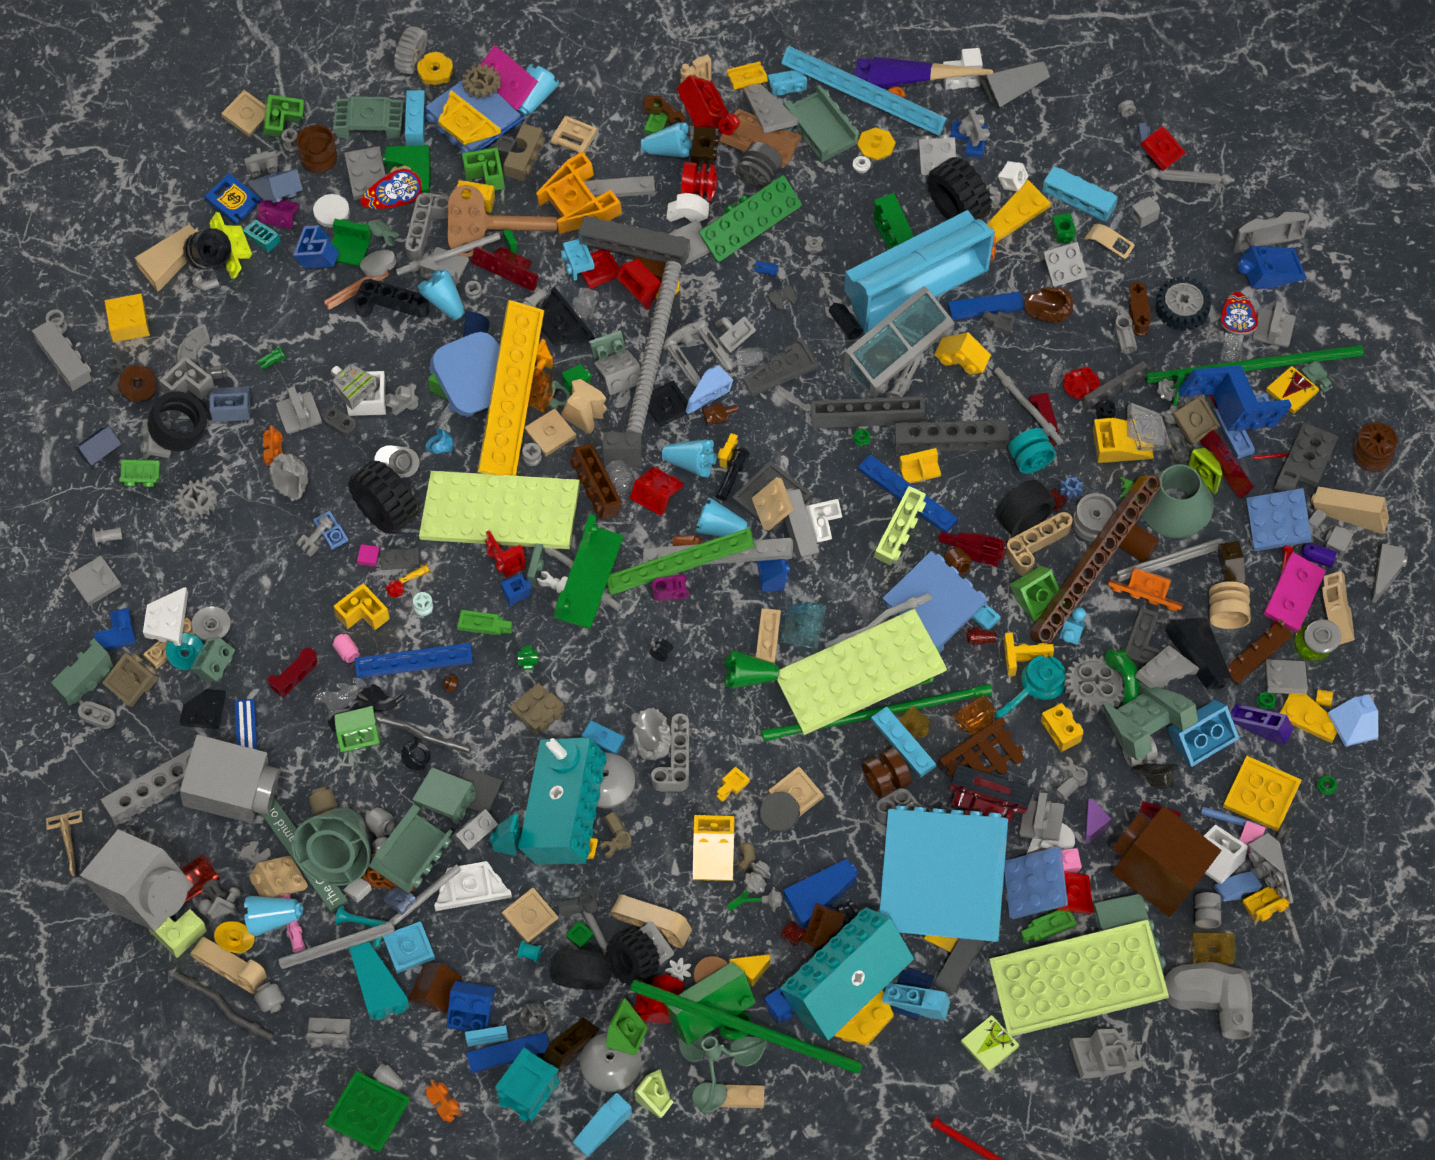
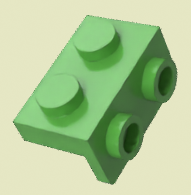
M121 460V478H119V482L124 483V486H135V483H143V487H154V484H160V461Z

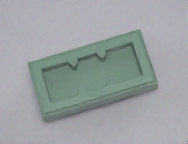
M536 543L527 574V579L531 586L536 585L539 571L542 572L544 567V560H542L544 555L543 544Z

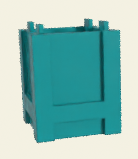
M523 1048L495 1087L498 1092L496 1094L498 1095L497 1100L500 1102L498 1105L504 1109L509 1107L520 1114L519 1119L524 1122L528 1120L532 1123L560 1084L557 1076L558 1069L543 1061L526 1048Z

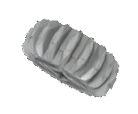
M409 26L402 33L394 60L395 68L400 72L413 74L414 71H417L419 60L421 62L426 52L427 34L424 30Z

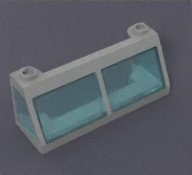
M923 286L845 351L844 371L876 398L879 394H884L888 390L890 379L938 339L952 336L955 323L930 290Z

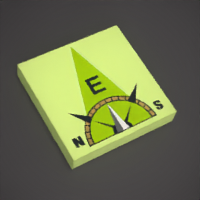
M992 1015L961 1040V1044L987 1072H990L1019 1048V1044L1011 1035L1008 1036L1007 1031Z

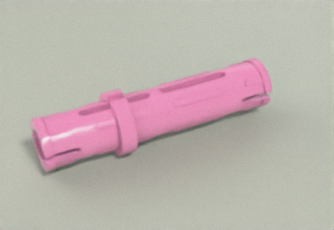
M282 895L280 898L291 899V895ZM298 921L286 924V934L291 940L293 952L305 950L306 947L302 939L303 931Z

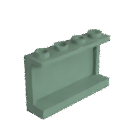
M821 85L816 86L815 93L794 104L790 100L784 102L783 106L798 119V125H795L794 128L802 135V138L821 162L836 156L858 143L859 132L857 128L851 125L847 115L840 111L838 104L832 101L828 91L823 89Z
M413 804L375 854L369 865L370 868L410 893L413 887L416 889L423 881L421 876L423 874L428 875L433 867L431 863L439 860L443 853L441 849H447L453 840L450 838L453 832L451 829L445 834L418 816L420 808Z
M1140 894L1094 903L1093 914L1099 932L1148 920L1163 971L1165 959L1163 955L1159 954L1158 937H1154L1152 931L1154 930V923L1147 914L1149 911L1148 903L1146 900H1143Z

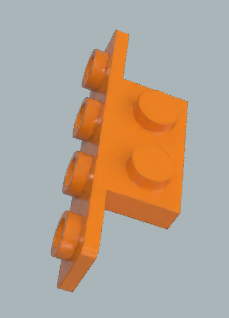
M1136 567L1133 570L1129 585L1112 579L1108 582V586H1111L1113 591L1119 593L1125 591L1130 593L1129 596L1137 599L1141 597L1146 598L1149 603L1159 605V603L1167 605L1166 608L1172 611L1181 610L1184 605L1183 603L1166 598L1171 579Z

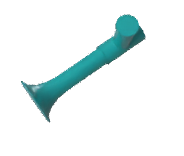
M343 905L339 907L336 914L337 926L343 922H353L373 928L388 923L383 920L350 914L345 911ZM382 937L373 939L371 946L380 948Z

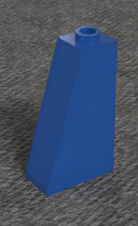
M848 859L783 890V898L801 930L808 927L816 903L830 907L856 883L858 871L853 863H849Z

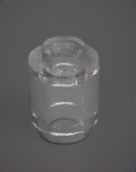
M758 347L742 348L740 351H736L737 366H760V362H763V352L759 351Z

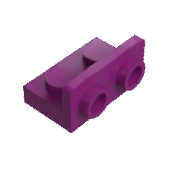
M262 200L258 205V221L292 229L293 218L299 211L300 203L287 200L272 203V200Z

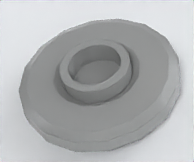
M1321 619L1308 625L1305 630L1304 639L1310 650L1325 654L1332 652L1338 647L1341 642V632L1335 623Z

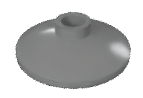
M214 606L200 609L192 619L194 634L205 641L211 637L223 638L231 626L230 617L227 612Z

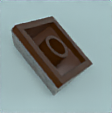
M424 963L408 1000L446 1014L449 1008L450 991L455 981H461L462 977L443 963Z

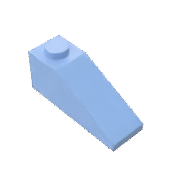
M719 365L713 369H708L704 373L689 399L686 409L687 414L730 392L733 379Z

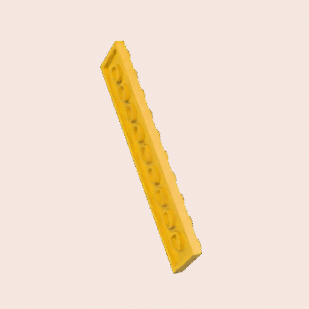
M511 300L507 302L477 472L489 475L516 476L544 314L542 309Z

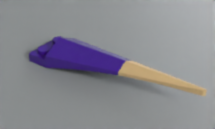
M874 57V59L857 58L854 76L884 89L935 79L993 74V70Z

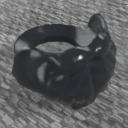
M416 739L405 743L401 750L403 764L415 771H422L431 757L428 747L422 743H417ZM414 748H420L424 751L425 759L422 762H417L412 756Z

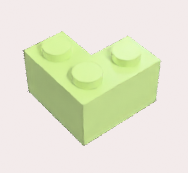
M190 909L176 922L167 917L156 931L149 929L150 933L176 958L207 932L204 922Z

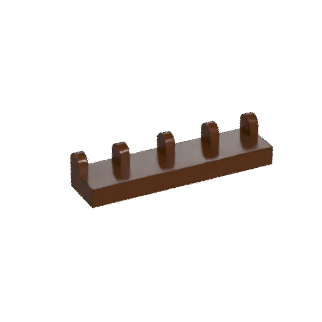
M1279 619L1270 630H1267L1262 637L1253 642L1241 655L1239 654L1227 666L1232 677L1230 680L1236 686L1293 637V634L1285 627L1283 620Z

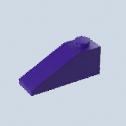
M1236 704L1230 714L1234 724L1269 741L1286 744L1294 730L1286 714Z

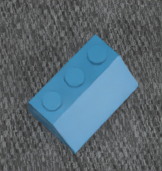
M1214 700L1197 710L1198 722L1188 729L1182 731L1175 725L1167 728L1173 745L1189 766L1193 767L1240 739L1227 705Z

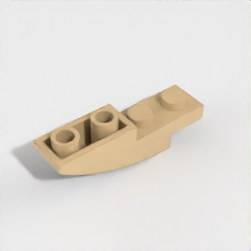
M1342 571L1323 576L1325 587H1322L1328 620L1339 627L1341 632L1340 644L1355 640L1351 608L1348 606L1345 576Z

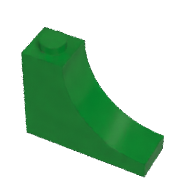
M429 145L386 147V154H383L382 157L383 165L387 166V172H390L395 166L397 168L408 166L421 179L422 193H430Z

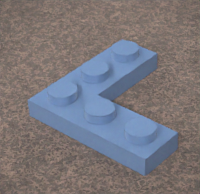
M1266 393L1255 396L1258 402L1270 401ZM1215 409L1214 415L1221 425L1220 427L1236 458L1239 459L1254 454L1255 448L1245 429L1242 431H1228L1219 409Z

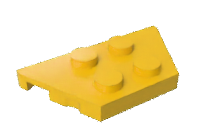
M450 91L449 99L445 103L443 113L438 120L440 127L463 145L501 133V129L455 92Z
M883 990L846 1023L834 1037L842 1038L843 1041H853L859 1045L868 1046L894 1017L890 1005L882 1002Z

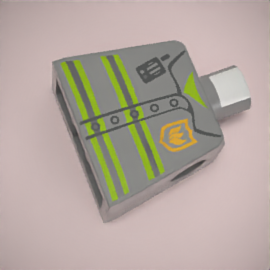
M353 364L348 365L344 370L339 366H335L331 370L330 374L334 377L332 381L334 390L351 410L377 388L376 378Z

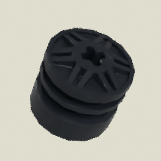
M209 228L189 235L184 242L183 254L191 267L198 270H206L226 263L231 254V242L223 231Z

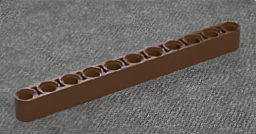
M1156 475L1140 476L1032 627L1030 637L1034 642L1048 643L1056 636L1159 490L1161 482ZM1095 554H1096V556H1097V561H1096V562H1095V560H1094ZM1074 585H1075V587H1076V591H1075V592H1073V586H1074ZM1063 600L1065 601V606H1064V608H1063V606H1062V601H1063ZM1052 615L1054 616V622H1053V623H1052V620H1051ZM1042 630L1044 632L1043 638L1040 635Z

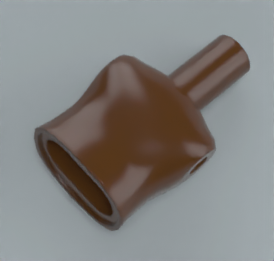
M716 402L702 408L707 426L725 423L728 414L738 412L737 405L724 407L721 402Z

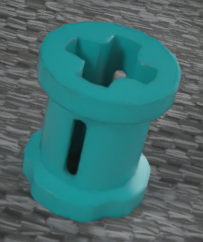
M522 940L517 957L520 959L522 957L534 960V963H538L542 953V945L534 946Z

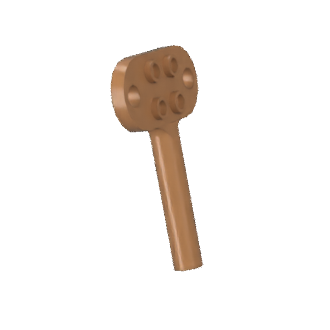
M459 186L453 190L448 201V245L450 249L484 238V233L487 230L557 231V217L488 215L485 212V203L481 192L473 186ZM462 191H470L472 195L471 198H462ZM474 249L469 253L458 254V256L470 258L473 256Z

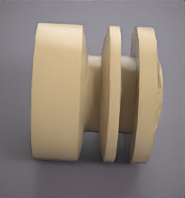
M1228 581L1215 584L1210 588L1209 604L1211 606L1209 617L1210 623L1213 626L1222 629H1237L1250 623V589L1243 583Z

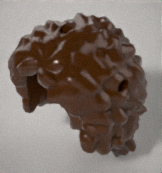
M1044 286L1038 289L1037 292L1029 293L1024 302V310L1032 318H1037L1042 322L1059 323L1065 321L1072 314L1074 298L1066 289Z

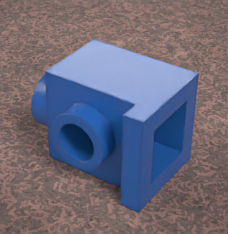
M522 573L501 582L502 593L510 607L513 606V603L531 596L530 590L532 586L528 579H524Z
M780 988L764 998V1006L778 1024L782 1021L787 1022L794 1016L791 1005L786 997H783V992Z

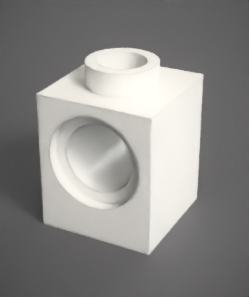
M1009 161L998 176L1003 189L1018 192L1029 177L1023 163Z

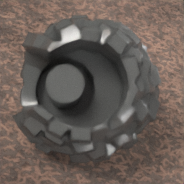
M540 1003L526 1004L522 1008L519 1018L521 1028L531 1035L545 1032L552 1021L549 1009Z

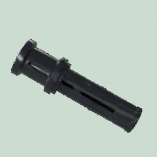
M736 446L733 449L734 454L727 463L728 470L715 496L720 501H727L738 473L744 468V461L750 455L749 451L745 448ZM731 478L730 481H729V483H728L727 488H725L728 479Z

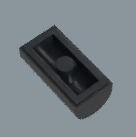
M833 303L828 312L848 339H855L863 333V328L845 304Z

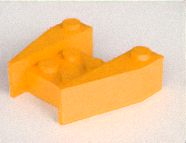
M583 151L568 159L536 193L539 206L550 201L560 214L561 218L556 220L560 234L580 229L584 216L610 221L622 214L621 203L612 190L595 198L583 182L594 176L592 163Z

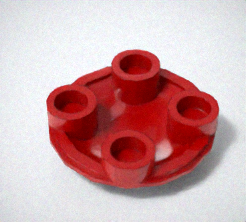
M1083 367L1082 369H1076L1065 374L1063 386L1069 396L1083 400L1084 396L1100 387V380L1092 372L1091 368Z

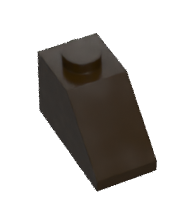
M1239 541L1220 544L1217 555L1224 581L1246 584L1244 557Z

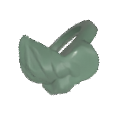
M558 381L549 382L543 393V401L551 410L565 406L570 398L569 391L561 386ZM556 389H561L566 393L567 399L562 402L553 398Z

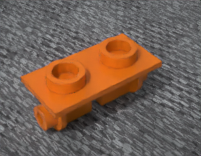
M272 425L270 430H266L263 434V447L266 449L263 450L264 463H266V466H270L273 462V457L283 453V436Z
M431 1081L432 1085L425 1089V1095L433 1106L441 1103L436 1110L443 1121L450 1123L455 1119L454 1115L462 1116L463 1114L459 1110L460 1105L454 1098L450 1097L447 1086L443 1082Z

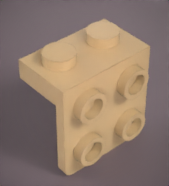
M291 856L259 862L249 876L259 896L280 898L282 895L303 891L308 886Z

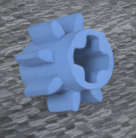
M1067 476L1066 481H1061L1060 495L1064 494L1066 500H1076L1077 495H1082L1083 490L1081 488L1083 482H1079L1077 477L1069 478Z

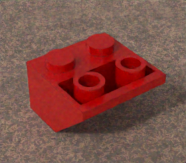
M639 259L624 263L617 275V279L623 288L645 310H649L662 282Z
M668 974L642 981L645 984L675 995L683 993L684 982ZM637 993L634 1010L643 1021L661 1024L671 1023L665 1003Z

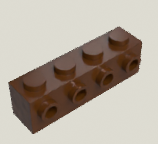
M592 443L575 447L570 458V464L576 470L578 480L583 484L586 496L593 504L594 512L599 515L601 520L618 516L622 502Z

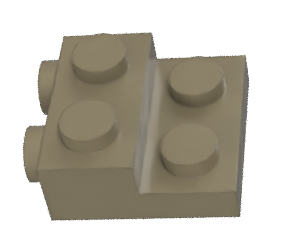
M125 652L102 683L128 706L133 707L144 692H149L159 677L156 675L157 670L149 664L145 666L142 663L144 659L138 654L134 653L132 655Z
M538 683L510 706V711L536 736L540 732H545L554 720H559L564 715L565 707L552 692L549 693Z

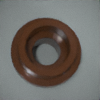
M454 674L446 676L442 687H445L444 691L453 693L457 686L458 678Z

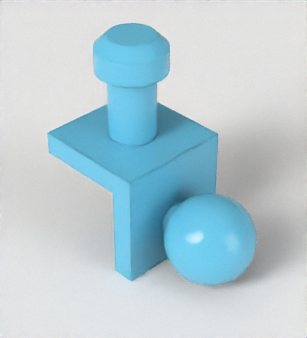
M1076 607L1072 611V617L1069 616L1063 625L1059 638L1065 642H1071L1076 645L1079 642L1082 631L1087 622L1082 621L1086 617V611L1082 607Z

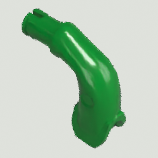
M1122 648L1118 652L1107 650L1105 655L1106 664L1111 669L1117 670L1124 679L1123 706L1139 696V680L1135 677L1138 670L1132 659L1127 655L1126 649Z

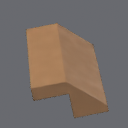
M741 109L734 113L740 120L739 127L730 135H721L720 142L744 152L753 142H762L771 146L782 158L781 168H784L791 161L802 138V135L785 128L764 133L756 116Z

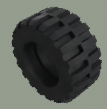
M951 157L932 169L927 177V188L931 194V199L935 202L936 208L940 210L942 216H945L946 220L967 210L975 220H982L991 211L992 199L980 174L967 161H963L962 158Z
M378 460L370 461L350 477L348 487L349 492L352 494V499L363 512V515L377 529L382 530L386 534H395L417 516L418 506L411 490L408 489L400 476L385 463Z

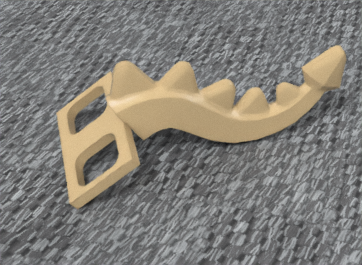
M82 810L46 818L47 830L61 827L70 863L69 871L72 876H75L76 864L70 825L83 822ZM80 815L78 819L69 820L72 816ZM60 820L57 824L49 825L51 821Z

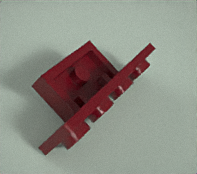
M480 247L474 248L472 264L528 290H536L539 275L528 270L531 267L532 261L522 255L510 252L507 248L500 247L493 253Z
M1211 430L1200 440L1201 444L1214 454L1220 463L1223 476L1238 498H1243L1254 488V485L1215 430Z

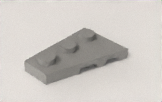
M1168 645L1142 667L1135 677L1151 689L1166 684L1169 680L1184 678L1187 674H1197L1199 668Z

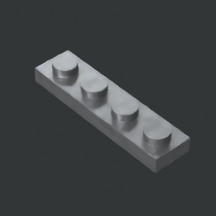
M1142 361L1087 394L1083 398L1082 407L1086 412L1092 408L1095 409L1102 400H1110L1118 392L1127 390L1136 381H1142L1146 377L1147 364Z

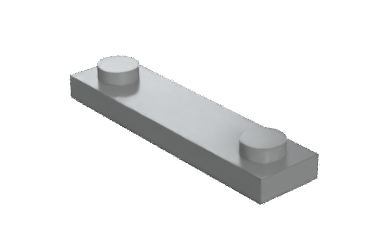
M654 176L583 181L595 198L609 190H612L616 197L655 194Z

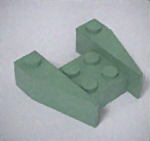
M1139 681V696L1136 699L1131 700L1117 710L1107 702H1103L1106 721L1124 752L1135 760H1139L1152 751L1150 735L1169 723L1184 731L1198 722L1195 703L1181 694L1159 687L1150 689Z

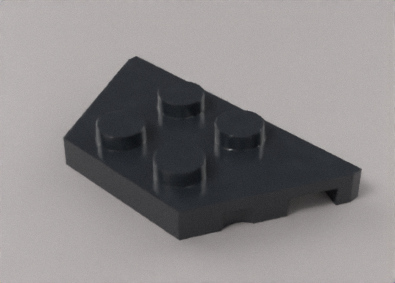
M553 287L551 294L547 300H544L540 308L544 310L541 330L554 346L594 340L593 333L558 290Z

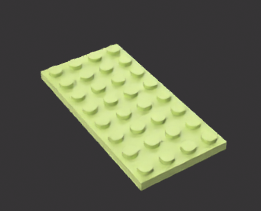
M431 471L419 538L420 540L486 544V531L490 530L498 545L535 547V544L538 543L543 544V548L570 549L580 481L575 479Z
M912 609L780 669L777 682L803 734L806 735L945 672L947 668L916 610Z
M1148 920L989 959L1007 1033L1011 1037L1169 998Z

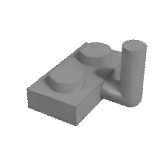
M745 316L734 325L727 317H723L715 322L716 327L725 326L727 329L717 341L728 354L756 331Z

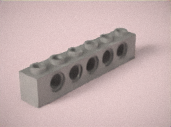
M193 747L102 798L103 807L114 825L125 823L131 816L140 814L152 804L163 801L166 796L179 792ZM176 773H183L181 776H175ZM165 782L163 786H157L159 783ZM148 792L147 795L140 796L141 793ZM130 802L128 806H122L124 803Z

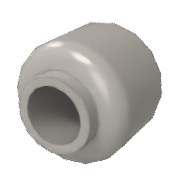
M374 808L365 816L366 829L379 837L388 835L394 829V817L382 808Z
M268 982L256 989L257 993L254 995V999L262 1012L270 1011L273 1014L282 1008L281 1004L284 1002L285 997L277 984Z

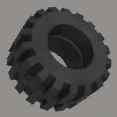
M636 929L629 930L610 940L609 945L606 947L607 952H605V956L611 962V973L613 972L614 977L619 979L622 984L626 983V985L631 986L633 980L642 982L655 975L654 973L658 971L657 967L660 965L658 949L653 944L654 941L649 939L646 933L643 934L641 930L636 931Z

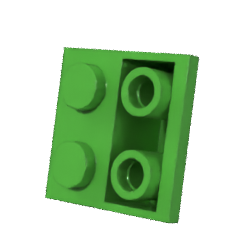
M373 706L334 715L341 753L381 745Z

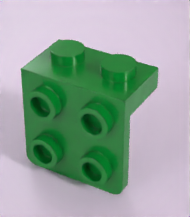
M334 219L332 244L339 251L336 262L360 267L372 238L370 226L364 223L350 222L346 219Z

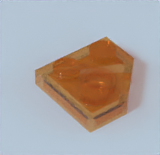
M535 368L528 406L544 413L553 397L551 375Z

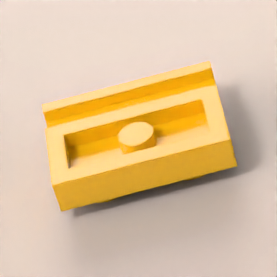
M760 61L726 70L734 90L742 89L752 84L768 82L767 74Z

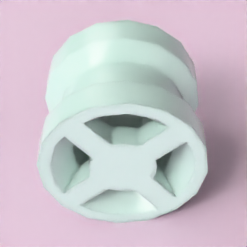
M420 592L414 596L413 605L415 612L420 616L429 615L433 610L431 596L426 592Z

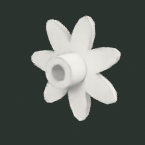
M682 958L678 960V963L670 960L672 968H667L665 970L666 973H672V977L678 978L682 982L683 976L691 977V974L686 971L691 967V964L683 965Z

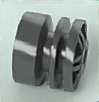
M753 142L746 150L740 163L736 166L735 173L747 186L761 190L773 180L774 175L782 165V158L771 146L762 142Z

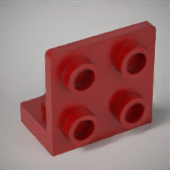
M652 467L635 480L629 499L662 516L665 514L670 497L683 488L684 483L676 477L664 473L661 469Z
M490 530L486 531L485 543L488 547L486 552L490 559L494 558L496 561L495 567L499 573H503L505 578H508L526 569L524 550L521 545L510 547L503 553Z

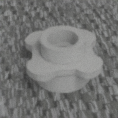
M807 236L805 238L807 242L805 250L807 252L816 254L823 250L821 246L823 242L822 237Z

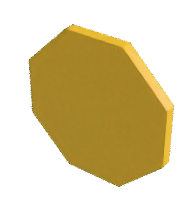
M875 127L862 132L857 146L864 157L880 160L892 154L896 142L889 131Z

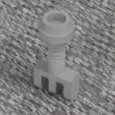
M326 515L319 519L321 524L310 537L303 534L296 543V545L302 547L301 549L304 552L307 551L309 557L319 548L315 543L318 537L321 536L326 528L331 529L333 527L334 521Z

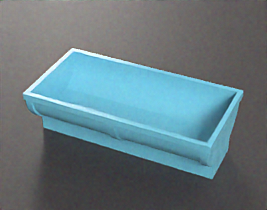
M967 210L846 271L844 292L851 300L854 313L864 330L863 333L869 332L923 286L929 289L936 298L988 271L995 234L994 230L990 229L984 221L980 219L975 220Z

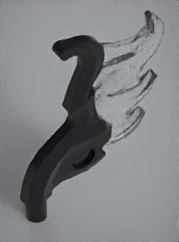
M353 678L352 681L356 683L355 686L344 683L336 684L340 691L321 692L316 695L314 704L323 702L327 705L329 711L327 722L330 729L336 732L334 716L336 714L373 706L374 711L383 712L398 707L397 704L405 698L401 693L393 698H389L377 685L372 684L371 688H368L364 680Z

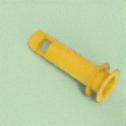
M426 563L424 566L421 564L420 568L406 574L404 578H399V582L404 583L423 574L427 575V572L431 573Z

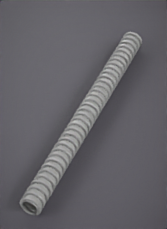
M675 261L665 263L662 283L659 288L660 292L658 293L654 309V317L652 318L648 342L646 343L647 347L645 348L641 364V372L639 373L626 433L634 431L641 433V436L643 434V426L645 425L649 401L656 378L655 375L657 374L681 270V265Z

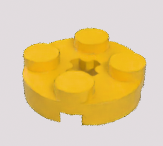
M431 52L424 55V58L421 62L419 60L417 65L418 75L426 85L448 83L453 73L451 59L445 57L440 52ZM434 66H437L438 70L436 71L431 69H433Z

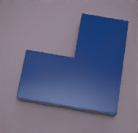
M953 120L950 138L955 137V139L967 141L965 156L982 158L986 140L980 141L977 146H972L969 136L959 132L958 127L962 124L961 121ZM983 125L981 128L988 129L989 126Z
M129 608L111 611L110 617L113 628L94 632L95 640L106 651L136 644L133 625L131 630L120 632L114 618L115 614L126 611L130 613Z

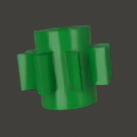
M522 646V651H518V666H523L524 670H533V665H538L537 650H532V646Z

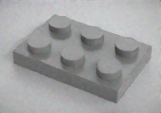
M380 146L344 152L354 200L361 199L371 185L385 176Z

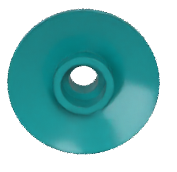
M182 633L181 646H176L172 641L168 642L166 657L173 667L180 670H190L204 644L197 636L190 633ZM186 651L189 655L184 657L181 653Z

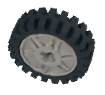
M1182 276L1177 277V280L1172 278L1170 282L1167 280L1164 286L1160 287L1156 298V312H1158V317L1162 318L1161 321L1163 323L1167 322L1168 327L1174 325L1175 330L1181 327V331H1185L1186 327L1189 330H1193L1194 326L1198 328L1200 324H1203L1211 308L1210 292H1207L1206 286L1202 287L1203 283L1200 281L1196 283L1197 279L1194 278L1192 281H1189V277L1186 276L1184 280H1182Z

